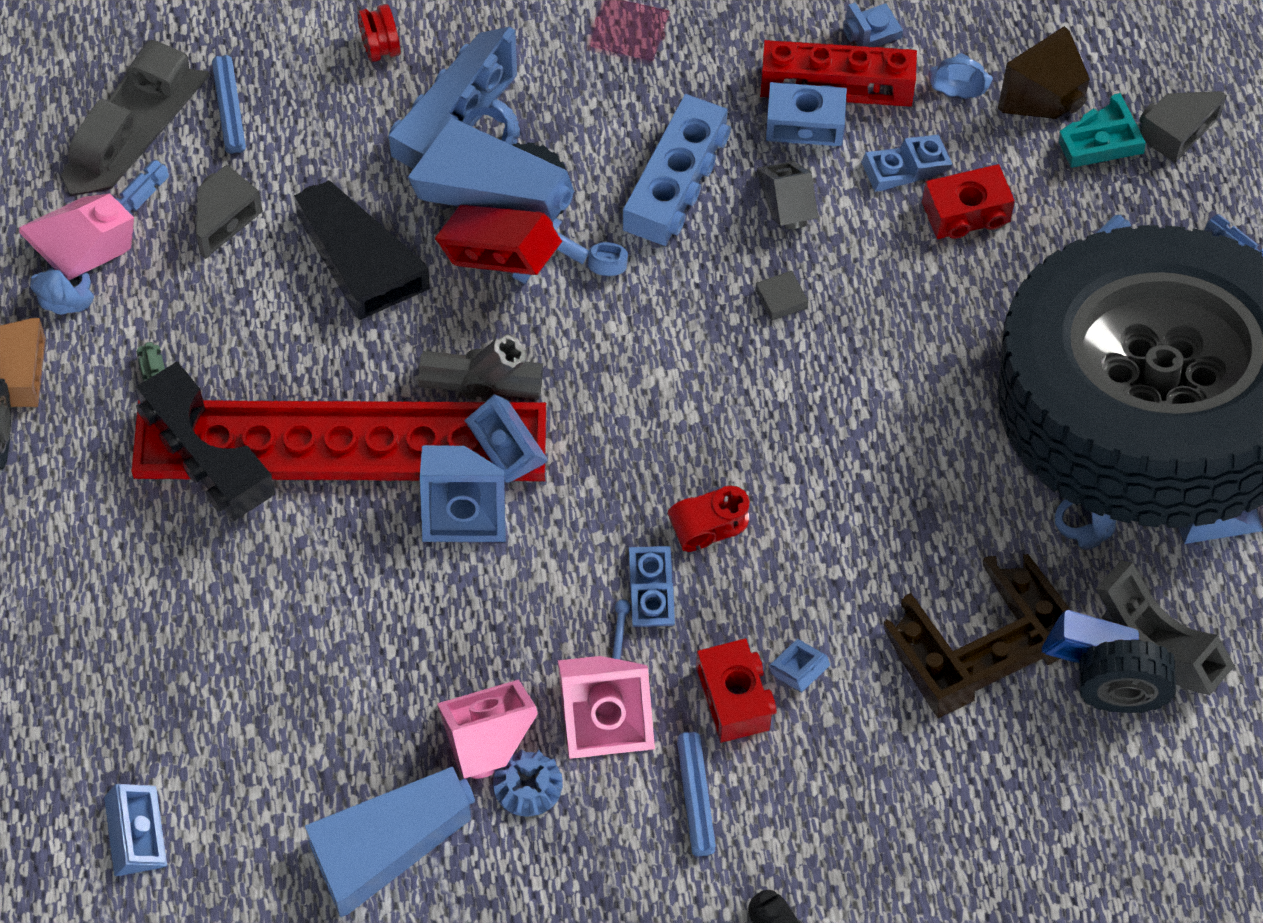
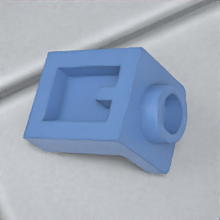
M855 2L847 5L843 29L850 42L855 41L857 46L878 47L902 38L903 29L886 3L862 12Z

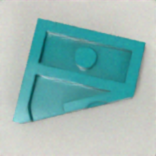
M1121 93L1111 96L1109 105L1100 111L1093 108L1084 114L1080 121L1072 122L1060 130L1058 141L1071 168L1144 154L1146 145Z

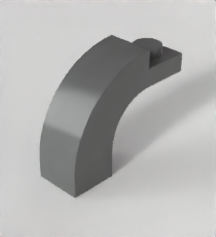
M1121 560L1096 587V591L1107 608V611L1101 617L1103 620L1138 630L1140 641H1149L1157 646H1163L1174 655L1176 685L1194 692L1211 695L1235 667L1218 635L1193 630L1182 625L1157 604L1133 562Z

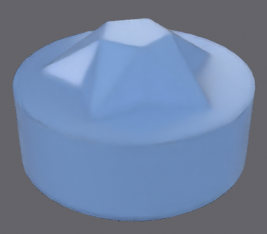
M603 242L589 249L588 267L594 273L603 276H615L627 269L628 252L622 246Z

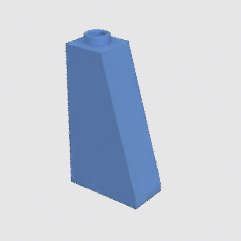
M452 117L408 176L417 198L423 201L453 206L469 205L531 212L538 211L545 213L552 222L561 210H565L570 205L573 193L575 192L567 170Z
M453 766L305 825L309 845L340 917L351 913L471 820L470 804L475 803V798L467 779L459 780Z

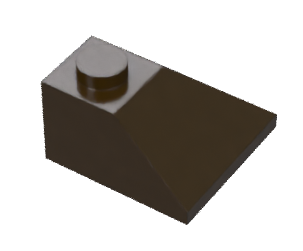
M1065 26L1006 64L998 109L1002 113L1057 119L1067 112L1071 114L1077 112L1085 104L1090 78L1073 37Z

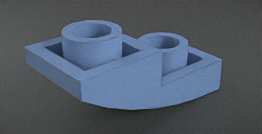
M939 134L905 138L900 148L865 152L861 161L874 192L931 178L949 170L953 165Z
M671 546L629 547L632 627L675 626Z

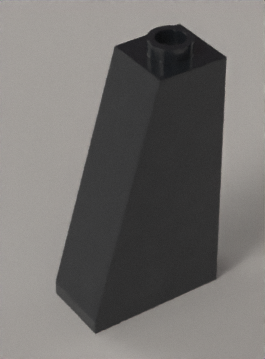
M330 180L319 185L309 186L302 192L294 195L298 219L358 320L430 289L429 273L426 264Z

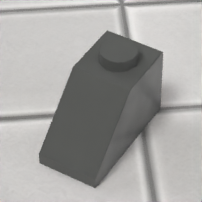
M1221 91L1168 93L1156 105L1150 103L1139 119V122L1142 123L1140 132L1146 144L1176 163L1220 118L1227 95Z
M794 160L757 168L772 219L780 226L784 225L785 229H797L807 226V220L818 218L811 171Z
M227 164L218 172L207 176L201 186L198 187L196 236L200 255L205 259L263 212L259 190Z

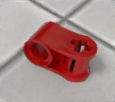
M730 485L698 497L681 500L671 506L667 514L682 550L693 552L697 550L696 546H700L702 549L714 542L744 532L749 523L748 510L750 501L749 496L743 489ZM726 496H728V502H724Z

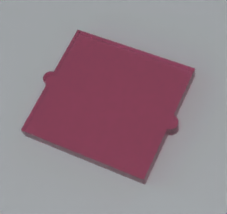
M605 0L600 17L595 18L596 28L590 42V47L654 61L660 41L665 39L664 29L670 11L625 0Z

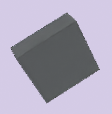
M792 270L756 283L755 291L771 321L808 308V299Z

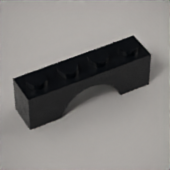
M178 361L136 386L140 401L136 408L141 418L148 426L155 424L161 431L159 437L166 449L172 455L178 452L184 460L182 465L186 473L194 483L201 481L208 489L205 491L206 495L218 512L224 509L230 518L235 521L275 495L270 472L248 446L230 449L218 448L205 443L194 433L196 423L205 411L200 388Z

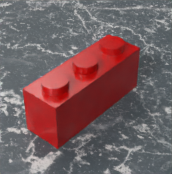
M460 205L435 237V240L455 266L536 276L562 243L561 238L553 227L552 220L545 213Z

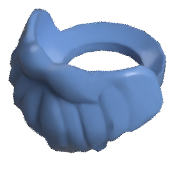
M962 53L941 61L938 66L931 67L929 70V78L933 89L943 92L947 97L968 99L985 94L993 80V77L984 71V67L979 62L970 59Z
M494 99L489 107L472 109L464 116L462 122L469 126L480 115L493 117L498 122L505 124L502 141L511 145L517 143V138L520 136L519 121L513 110L502 101Z
M53 267L49 268L46 272H40L31 277L30 288L36 294L38 304L45 310L53 311L60 315L81 312L87 309L94 299V294L90 290V276L87 272L79 275L82 281L75 287L60 270H55Z
M1065 499L1057 507L1055 525L1059 532L1068 539L1077 540L1078 546L1083 550L1099 546L1103 541L1111 537L1115 531L1116 520L1110 519V515L1104 514V516H1100L1093 512V524L1079 528L1069 527L1064 523L1063 516L1068 507L1073 505V503Z

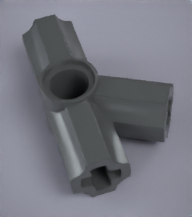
M505 334L502 338L492 341L484 349H473L467 352L466 355L423 351L419 363L418 386L460 391L465 398L470 400L482 397V401H487L494 394L539 400L543 378V363L525 362L526 350L520 345L519 339Z

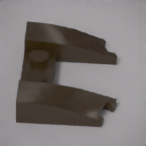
M1023 554V568L1000 569L997 565L996 556L983 558V566L1017 621L954 651L912 593L905 595L901 600V607L907 611V614L895 627L893 622L888 619L884 621V630L900 660L937 718L975 701V691L1041 659L1047 665L1061 659L1042 653V646L1060 615L1065 610L1071 609L1029 554Z

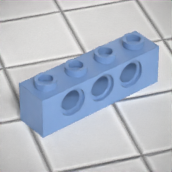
M688 94L684 95L623 209V231L663 246L667 245L672 234L679 235L685 222L686 214L683 213L687 205L694 206L701 190L699 182L702 176L709 177L715 165L716 155L714 153L717 147L724 148L729 139L731 126L727 125V108Z

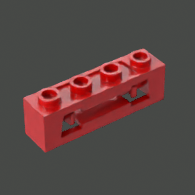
M764 40L760 97H769L770 82L783 83L784 79H794L795 84L802 85V79H807V85H831L847 88L846 103L912 107L916 84L917 50ZM870 83H874L873 91L875 93H879L881 84L892 86L893 95L868 94V86Z

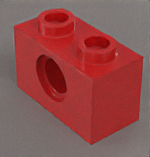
M999 164L925 181L922 198L923 207L937 239L945 237L957 239L967 235L970 231L983 228L988 230L1001 228L1006 223L1011 222L1015 203Z
M747 639L698 650L696 670L720 743L769 731L771 717L777 713L772 691L770 689L764 690L760 680V677L764 676L762 662L758 652L751 653ZM732 686H741L745 688L747 692L743 694H734L730 692L728 688Z

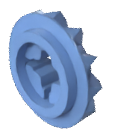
M520 749L517 754L511 757L505 767L498 768L494 773L493 789L496 799L504 809L518 816L531 817L545 813L557 803L562 793V773L557 767L555 760L544 756L540 750L534 753L525 752ZM518 771L527 777L539 773L535 779L538 792L535 788L532 789L529 786H524L522 789L518 788L520 785Z

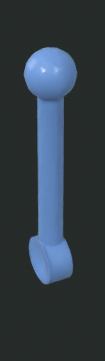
M620 599L614 606L618 616L612 658L619 660L621 657L625 619L631 610L630 603L625 599Z

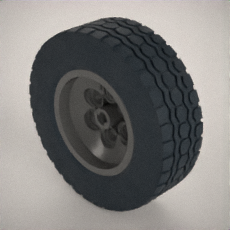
M1140 225L1136 229H1132L1129 226L1112 229L1110 233L1102 231L1087 236L1084 241L1078 239L1064 246L1063 251L1058 249L1044 259L1043 264L1039 263L1028 274L1027 279H1024L1016 291L1006 315L998 382V402L1003 427L1017 456L1022 457L1023 464L1034 476L1038 474L1039 481L1053 492L1058 490L1062 498L1076 506L1080 503L1084 505L1085 510L1100 516L1107 514L1110 515V519L1131 524V521L1138 522V525L1159 527L1162 524L1166 525L1167 528L1188 527V524L1193 523L1195 526L1213 524L1217 519L1222 521L1241 516L1244 510L1248 513L1262 506V252L1246 244L1241 246L1238 244V241L1219 235V237L1212 236V232L1194 228L1190 231L1185 230V227L1165 225V228H1158V225Z

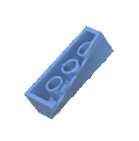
M504 27L482 32L470 44L462 46L456 60L449 68L439 72L434 85L425 95L421 94L416 98L411 111L403 120L396 121L391 127L388 135L391 157L414 169L451 117L462 122L464 116L472 109L489 107L492 101L503 93L517 76L515 29ZM483 115L476 117L470 126L473 127Z

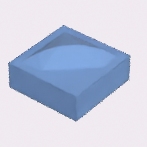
M796 639L769 665V669L777 679L802 693L830 666V662L826 654Z

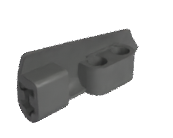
M148 40L127 69L126 75L109 100L103 98L98 100L75 133L69 147V164L61 174V178L70 196L112 189L209 77V72L189 69L188 56L184 52L161 42Z

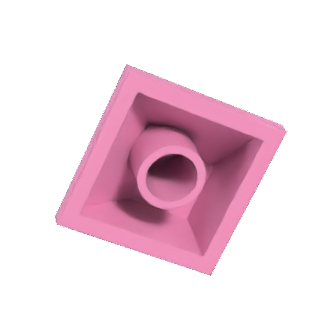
M110 193L86 196L19 227V233L55 270H60L68 280H71L131 249L134 217Z
M604 656L558 660L569 759L655 749L647 665Z
M519 680L437 703L457 767L464 779L468 777L473 779L485 778L495 773V769L505 767L538 715L534 702Z

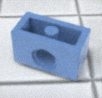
M770 82L766 141L842 146L847 88L831 85L815 86L791 82Z

